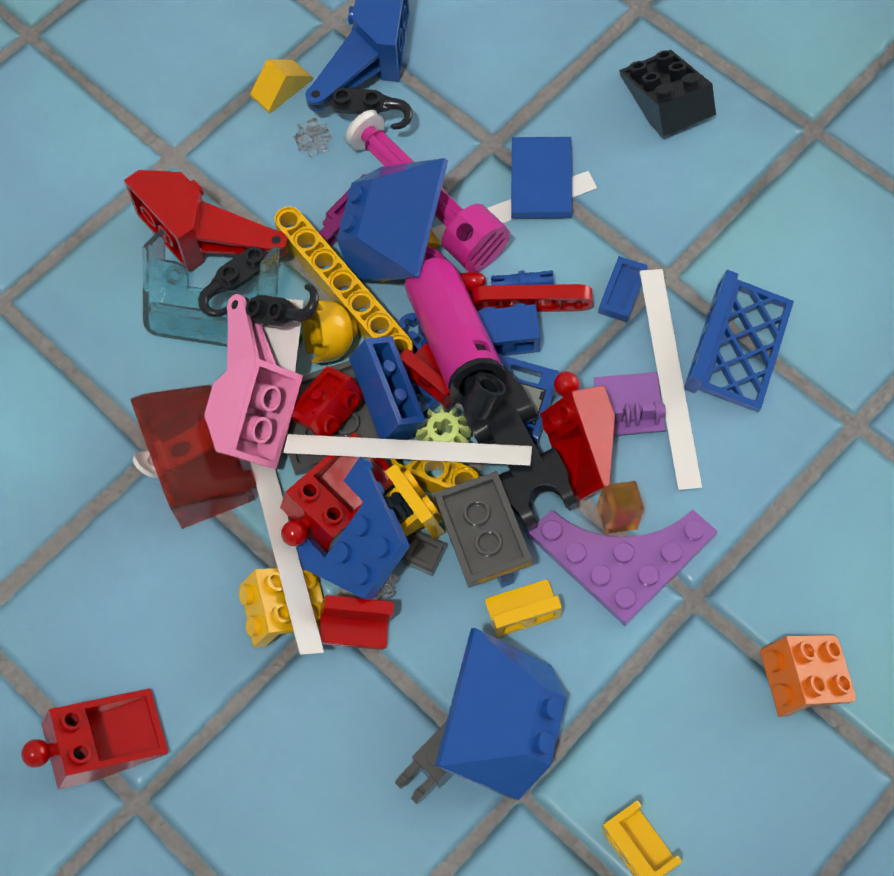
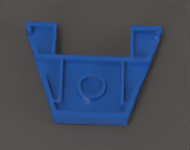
M359 457L343 480L363 501L359 510L328 553L313 537L308 536L306 541L297 546L296 549L303 569L363 599L372 600L408 551L410 545L394 510L389 509L383 497L385 491L381 482L376 481L371 471L374 469L371 461L367 458Z

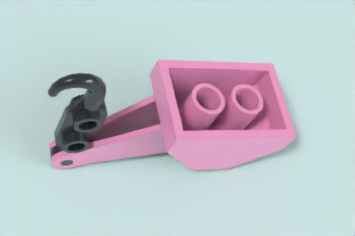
M306 284L304 286L305 290L310 293V299L303 309H298L291 301L281 297L257 295L249 299L240 294H234L229 299L227 304V371L213 383L204 414L216 452L277 469L303 375L276 365L262 325L282 328L290 323L302 322L311 318L319 304L318 291L313 285Z

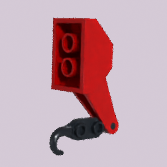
M138 170L124 179L137 216L189 272L204 262L205 253L237 255L221 266L210 284L200 292L198 305L202 313L207 316L221 317L227 314L226 307L215 310L209 306V301L212 297L219 293L240 288L268 267L270 257H282L289 250L287 237L283 232L204 202L201 197L204 195L201 186L194 179L190 181L182 172Z

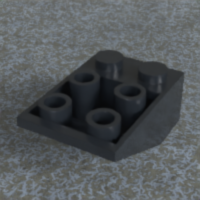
M672 50L660 51L651 58L633 62L628 67L619 70L621 78L649 124L662 136L716 115L713 84Z

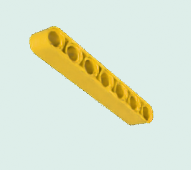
M291 206L279 209L274 217L277 231H281L286 235L289 251L326 295L346 309L350 318L355 320L357 331L362 337L368 339L392 336L398 351H404L408 348L414 353L410 337L303 214ZM306 245H313L309 248H303ZM323 266H331L327 269H320ZM343 286L349 287L346 290H338ZM362 307L368 308L364 312L356 311L357 309ZM378 329L387 330L382 334L374 333Z

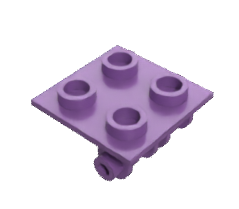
M657 372L593 378L594 387L605 386L615 415L613 436L665 431L664 417L666 416L665 404L661 402Z

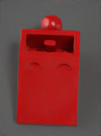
M564 371L555 377L553 383L556 393L563 398L540 414L543 429L548 435L551 447H555L567 469L572 492L576 502L579 503L610 484L615 415L604 385L579 390L580 382L578 377L572 372Z
M355 432L349 436L360 438ZM327 455L285 492L280 508L292 519L286 522L281 529L282 540L287 545L293 547L300 546L309 535L326 552L333 547L363 504V501L343 481L359 457ZM363 457L371 461L374 467L371 471L376 481L381 482L385 495L394 486L385 473L391 466L382 458Z
M149 688L49 709L41 724L45 741L40 739L28 741L22 748L21 758L31 768H39L45 765L50 758L59 790L99 780L165 756L169 752L151 689ZM74 751L79 752L81 760L75 758Z

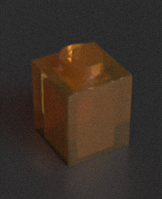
M636 481L613 483L602 489L597 508L605 534L637 530L644 512V506Z

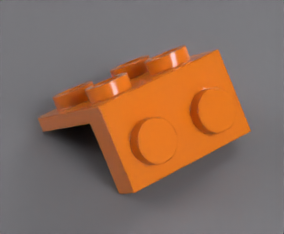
M786 636L760 650L778 717L791 716L811 706L849 704L855 701L856 695L842 648L836 636Z

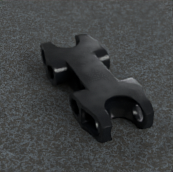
M504 365L507 377L505 383L506 391L491 417L483 420L477 419L469 415L465 410L464 417L478 444H488L495 440L496 444L532 446L530 466L507 465L509 470L499 475L512 510L520 517L527 529L531 531L538 527L531 511V505L534 498L540 493L553 492L559 495L569 511L577 508L578 505L571 489L567 469L555 447L539 454L525 425L538 419V415L523 386L516 381Z

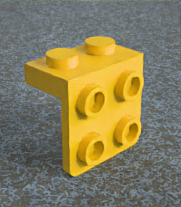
M278 568L255 569L239 585V600L245 608L247 634L251 637L253 648L266 647L279 634L294 633ZM302 568L319 631L320 609L323 596L318 576Z

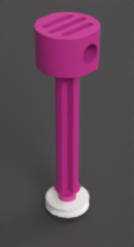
M368 110L361 113L347 128L345 142L354 151L366 149L384 166L414 162L386 135L384 131L385 119L377 114L376 110ZM441 188L435 216L446 226L442 236V246L468 272L481 271L493 263L505 249L509 241L510 231L483 204L477 203L463 209Z

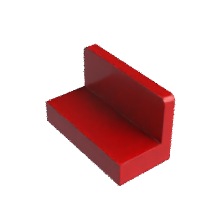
M424 344L415 354L408 348L400 354L408 377L448 409L455 401L450 396L429 345Z
M326 595L320 609L319 635L322 644L384 650L387 646L388 621L393 616L394 602Z

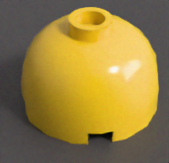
M319 300L318 307L313 316L306 321H302L305 349L307 354L314 352L315 358L311 361L316 364L339 360L348 352L353 338L357 336L355 320L350 318L349 313L341 304L334 301Z

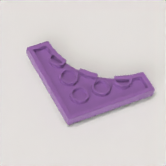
M692 509L674 524L650 534L631 537L606 536L572 525L551 510L537 523V528L528 532V537L618 621L626 626L717 535L718 531Z

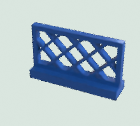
M727 269L717 284L684 390L692 393L701 390L759 412L763 405L794 301L738 280L739 274ZM738 291L750 295L754 304L742 308L736 298ZM770 303L783 308L782 315L773 320L764 307ZM758 309L765 323L752 327L745 313ZM739 317L746 330L734 335L728 325V321ZM768 328L774 341L769 345L763 346L756 332ZM749 335L756 350L744 354L737 340ZM730 343L737 358L725 362L719 349L721 346ZM760 355L766 367L765 370L755 374L747 359ZM741 362L748 377L735 381L728 367ZM720 370L729 385L722 388L709 383L711 374ZM752 382L757 391L756 399L752 400L744 397L739 386Z

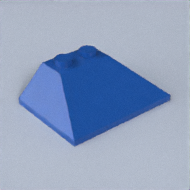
M440 158L380 167L351 183L343 217L340 221L337 242L345 264L361 282L419 278L448 164L447 159Z
M471 628L435 767L511 799L519 800L547 771L552 763L567 698L552 666L479 629Z

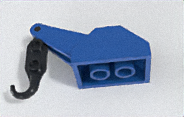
M355 0L354 7H349L348 14L349 24L353 25L351 33L305 93L307 106L310 110L318 112L330 106L338 113L359 115L368 110H376L377 114L389 110H398L403 112L404 118L399 123L391 124V129H402L410 124L413 118V110L406 101L391 98L377 90L356 89L357 86L375 74L382 81L399 82L410 15L409 0Z

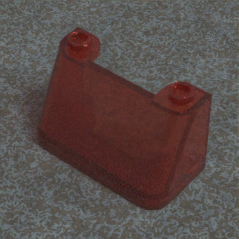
M210 384L143 393L130 398L165 497L182 529L256 500L252 489L257 486L251 469L244 471L240 459L216 452L204 416L212 389Z

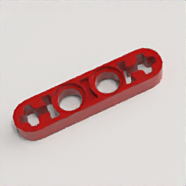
M583 284L490 285L474 288L471 291V300L477 311L485 307H495L497 309L524 303L527 305L536 304L537 312H576L588 310L593 306V290L590 286Z

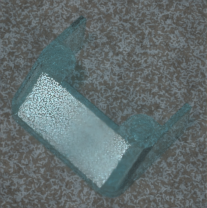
M159 230L142 246L143 324L146 330L155 336L227 347L228 314L221 317H210L202 313L198 305V298L204 288L189 286L187 269L179 262L165 260V231ZM273 246L260 263V274L248 282L246 295H240L249 299L257 295L277 297L280 247ZM219 293L210 299L209 306L215 310L227 308L229 299L234 294L239 293Z

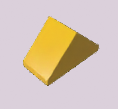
M267 59L250 96L270 114L313 79L294 60Z

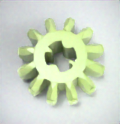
M443 405L439 407V413L429 409L427 411L428 419L425 418L426 422L420 427L421 429L416 431V438L419 441L469 443L467 438L471 436V429L466 426L467 421L464 415L458 416V410L455 407L447 413Z

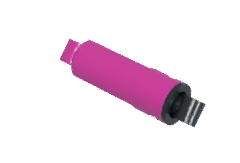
M427 246L419 278L405 280L406 294L451 398L456 403L461 404L469 415L481 420L488 419L493 414L506 391L505 383L507 377L505 369L457 268L450 261L446 260L438 250Z

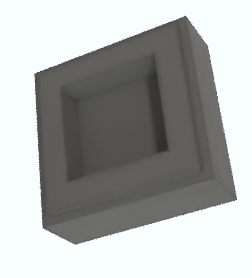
M416 531L410 543V548L402 559L403 564L433 576L447 549V544Z

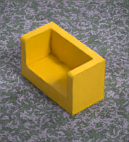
M638 800L603 824L602 833L633 876H666L682 863L679 856L674 858L640 811L642 805Z

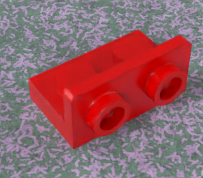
M326 366L295 402L291 420L311 430L316 436H333L363 401L362 391L352 377Z

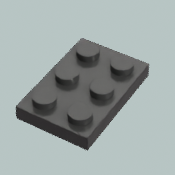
M497 471L434 493L435 501L468 588L533 565V560Z

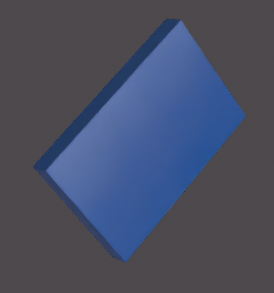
M512 137L511 218H572L571 137Z

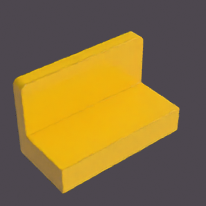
M542 580L485 599L497 638L561 618L562 606L558 595L554 596L548 580Z

